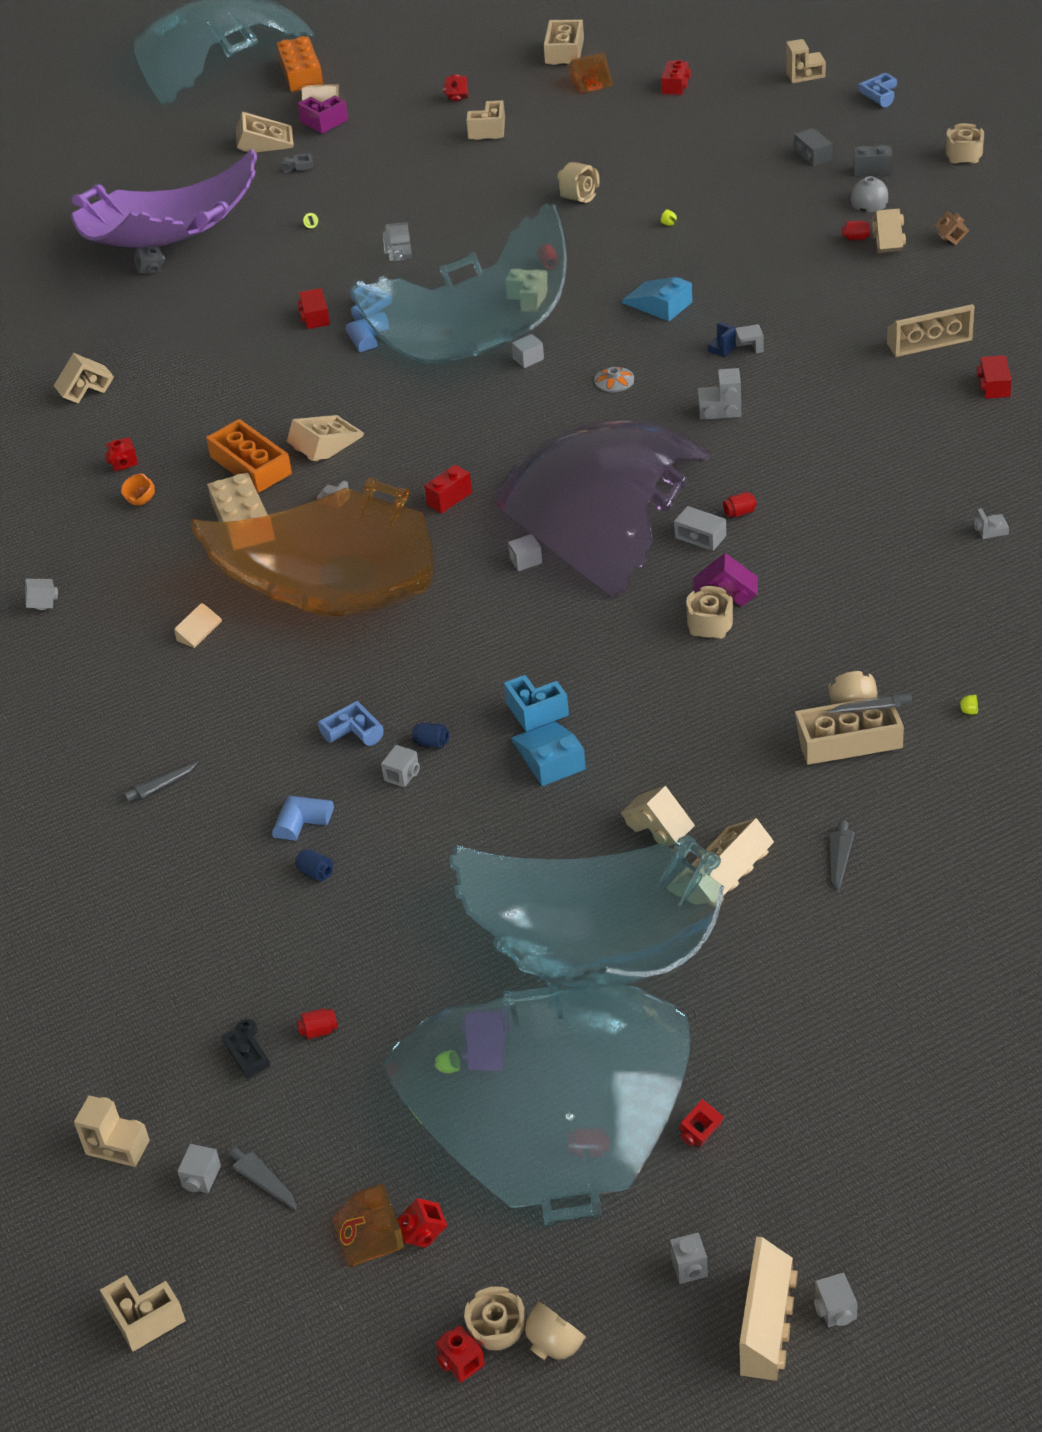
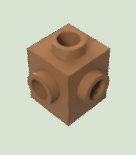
M947 211L935 224V227L939 230L938 235L943 240H949L955 245L969 232V229L963 224L965 220L958 213L953 215Z

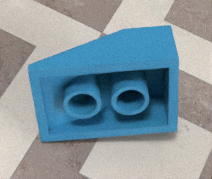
M678 277L645 281L622 299V303L670 321L692 303V283Z
M555 721L512 737V742L541 786L586 770L584 748L572 732Z

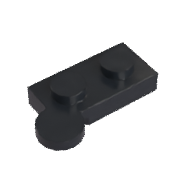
M251 1019L241 1020L236 1025V1031H230L221 1036L224 1045L246 1079L270 1067L269 1059L254 1038L257 1033V1025Z

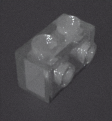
M408 222L385 224L386 232H382L385 254L389 253L390 261L412 258Z

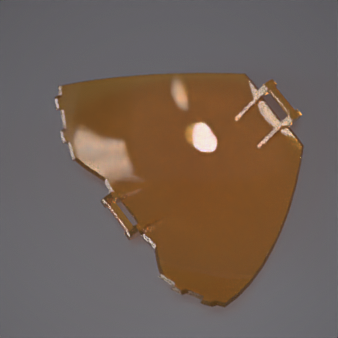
M373 477L366 480L364 494L343 488L313 502L263 517L227 522L190 520L193 527L191 530L196 539L206 549L207 556L227 576L265 594L269 599L283 602L317 615L338 617L362 615L390 608L425 593L433 580L434 557L424 515L422 512L404 507L410 490L405 487L397 488L378 482V479ZM378 490L396 496L394 503L373 498V492Z

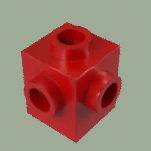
M453 74L450 77H446V83H443V93L447 95L448 99L460 101L461 98H469L466 76Z
M130 437L106 443L107 452L104 453L107 464H111L114 471L138 465L135 449Z
M416 1198L396 1220L405 1243L425 1248L432 1244L447 1227L439 1203Z
M461 1325L453 1330L446 1331L436 1342L438 1351L436 1360L445 1372L450 1370L460 1383L485 1366L481 1346Z

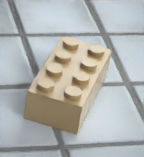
M248 472L207 484L212 506L233 553L274 541L271 521Z

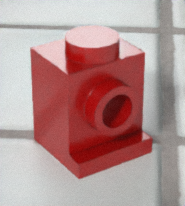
M702 1099L681 1122L678 1129L682 1132L680 1137L687 1145L691 1147L697 1145L701 1148L715 1130L721 1126L724 1117ZM700 1125L703 1131L699 1132L693 1126Z

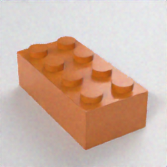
M300 36L293 40L285 39L276 43L279 62L291 92L302 90L301 87L305 85H324L321 66L309 36Z
M241 419L206 437L210 457L234 475L248 472L258 493L292 474L288 453Z

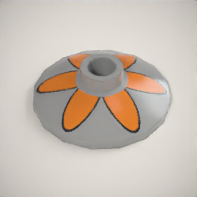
M609 367L595 375L594 384L604 392H622L634 384V375L626 368Z

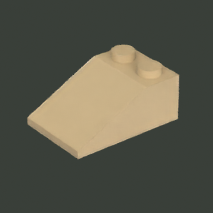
M339 84L305 85L301 87L302 101L312 97L323 102L333 96L339 97Z
M245 112L241 113L236 127L238 149L244 152L253 149L254 153L293 148L291 125Z
M338 415L292 419L287 442L295 450L307 455L308 459L319 461V459L330 458L363 437L364 432Z

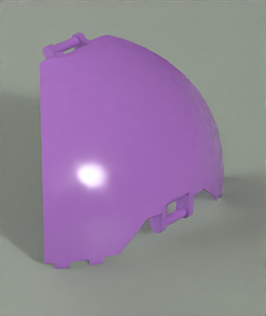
M250 149L241 160L219 175L192 186L174 190L152 192L116 190L107 194L101 184H96L90 190L72 196V203L81 208L71 213L72 222L82 237L106 245L142 248L180 242L214 226L240 201L254 178V164L257 160V153ZM93 196L100 198L99 201L90 204L87 200Z

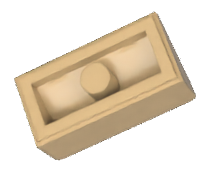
M201 603L175 627L176 639L180 643L195 648L222 622V619Z

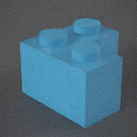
M526 675L504 682L506 704L526 732L569 716L567 694L557 681L536 689Z

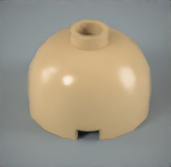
M861 671L847 672L835 678L836 682L832 686L831 683L828 685V695L832 705L877 697L875 679L871 674H869V677L864 676Z
M488 1287L478 1291L475 1294V1298L470 1304L468 1301L465 1307L464 1319L468 1333L481 1347L488 1350L509 1348L519 1340L524 1331L525 1308L521 1298L518 1295L516 1297L514 1294L509 1293V1289L505 1287Z
M539 1301L533 1306L526 1318L525 1334L533 1344L530 1350L543 1360L547 1356L556 1360L572 1356L581 1347L586 1338L579 1330Z

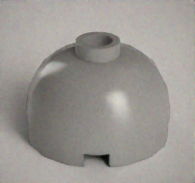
M873 176L859 180L852 188L851 205L856 210L860 211V208L866 209V212H876L884 209L886 203H888V189L886 185Z

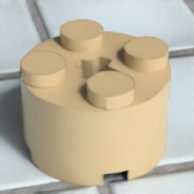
M968 123L957 124L952 130L949 128L946 135V156L949 158V162L954 164L959 162H969L972 164L979 162V158L983 154L984 130L982 128L980 130L976 129V125Z
M570 162L558 173L560 196L562 198L587 203L595 197V187L599 186V174L596 168L587 164Z
M716 586L701 587V591L696 593L693 591L688 595L686 609L687 625L690 629V634L693 636L714 637L716 639L724 638L726 632L733 625V599L731 595L729 597L726 594V590Z

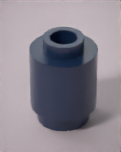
M421 722L420 724H415L412 739L419 746L443 748L449 741V730L446 729L444 724Z
M312 849L302 850L296 857L295 865L299 871L318 881H324L333 872L332 860Z

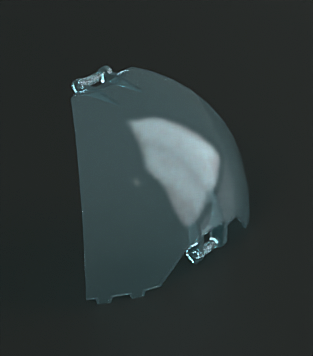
M192 0L168 11L136 35L134 49L139 66L160 103L164 105L167 101L173 103L176 100L175 94L184 87L191 88L195 85L194 79L204 72L203 66L209 47L218 42L222 45L226 56L230 57L239 50L258 44L256 36L250 29L257 25L276 30L285 36L294 35L296 38L306 35L312 39L315 34L294 12L270 0ZM239 30L246 40L231 46L225 36Z
M544 204L539 208V215L531 220L529 217L520 220L521 226L509 232L508 241L495 265L482 270L475 251L469 253V256L448 265L442 264L439 268L446 285L434 290L402 280V277L388 280L384 276L378 278L377 283L366 285L363 281H358L354 283L355 287L350 288L357 307L374 332L389 347L407 358L426 364H446L471 358L517 339L538 326L550 315L558 303L566 277L567 254L563 228L555 204H552L550 207L548 204ZM473 263L478 275L452 285L448 273Z
M689 835L680 837L674 850L661 843L639 850L591 858L560 860L516 858L480 852L458 845L454 846V855H449L450 867L456 871L458 885L453 886L455 895L462 900L466 914L495 936L493 946L513 959L521 971L536 975L547 981V984L572 988L620 986L652 978L683 965L698 952L708 939L716 923L724 886L710 876L712 870L719 867L721 863L720 856L703 849ZM688 852L701 859L697 868L684 860Z
M610 981L582 989H559L557 983H550L548 987L516 992L505 990L502 991L503 998H498L485 1004L448 1006L434 1016H428L417 1025V1028L403 1041H399L390 1051V1055L383 1062L386 1073L401 1099L429 1133L465 1169L511 1208L541 1204L544 1226L554 1225L553 1222L592 1215L593 1218L602 1217L599 1194L630 1188L654 1148L674 1106L686 1071L691 1036L690 1025L684 1013L669 1002L654 997L638 987ZM589 1194L590 1204L551 1210L550 1200Z

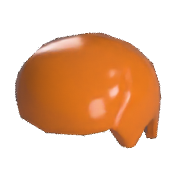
M139 473L126 479L121 487V493L130 504L141 506L152 499L155 494V485L151 479L147 478L143 473Z

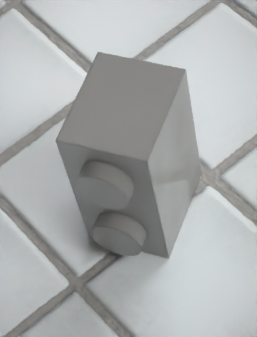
M689 506L674 521L675 538L714 551L726 537L725 518Z

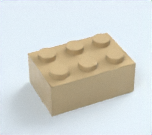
M549 20L544 42L545 64L557 65L559 63H567L573 65L579 63L584 40L583 20Z

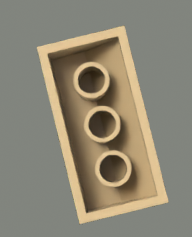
M971 304L895 321L888 326L887 345L895 357L971 341L973 337L975 306Z
M850 701L795 711L800 745L807 765L903 748L904 726L896 708L827 713L839 705L856 702Z
M757 818L728 826L669 886L668 890L673 895L699 909L709 906L714 908L724 900L723 895L726 892L737 887L740 877L751 872L754 868L753 864L768 854L769 851L767 849L774 841Z
M757 1236L739 1343L740 1376L777 1381L779 1369H785L786 1350H782V1344L789 1341L790 1323H786V1316L793 1314L794 1297L789 1295L790 1288L796 1289L798 1271L792 1270V1257L763 1237Z

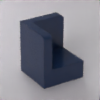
M719 322L717 324V337L708 344V351L725 357L736 348L735 327Z

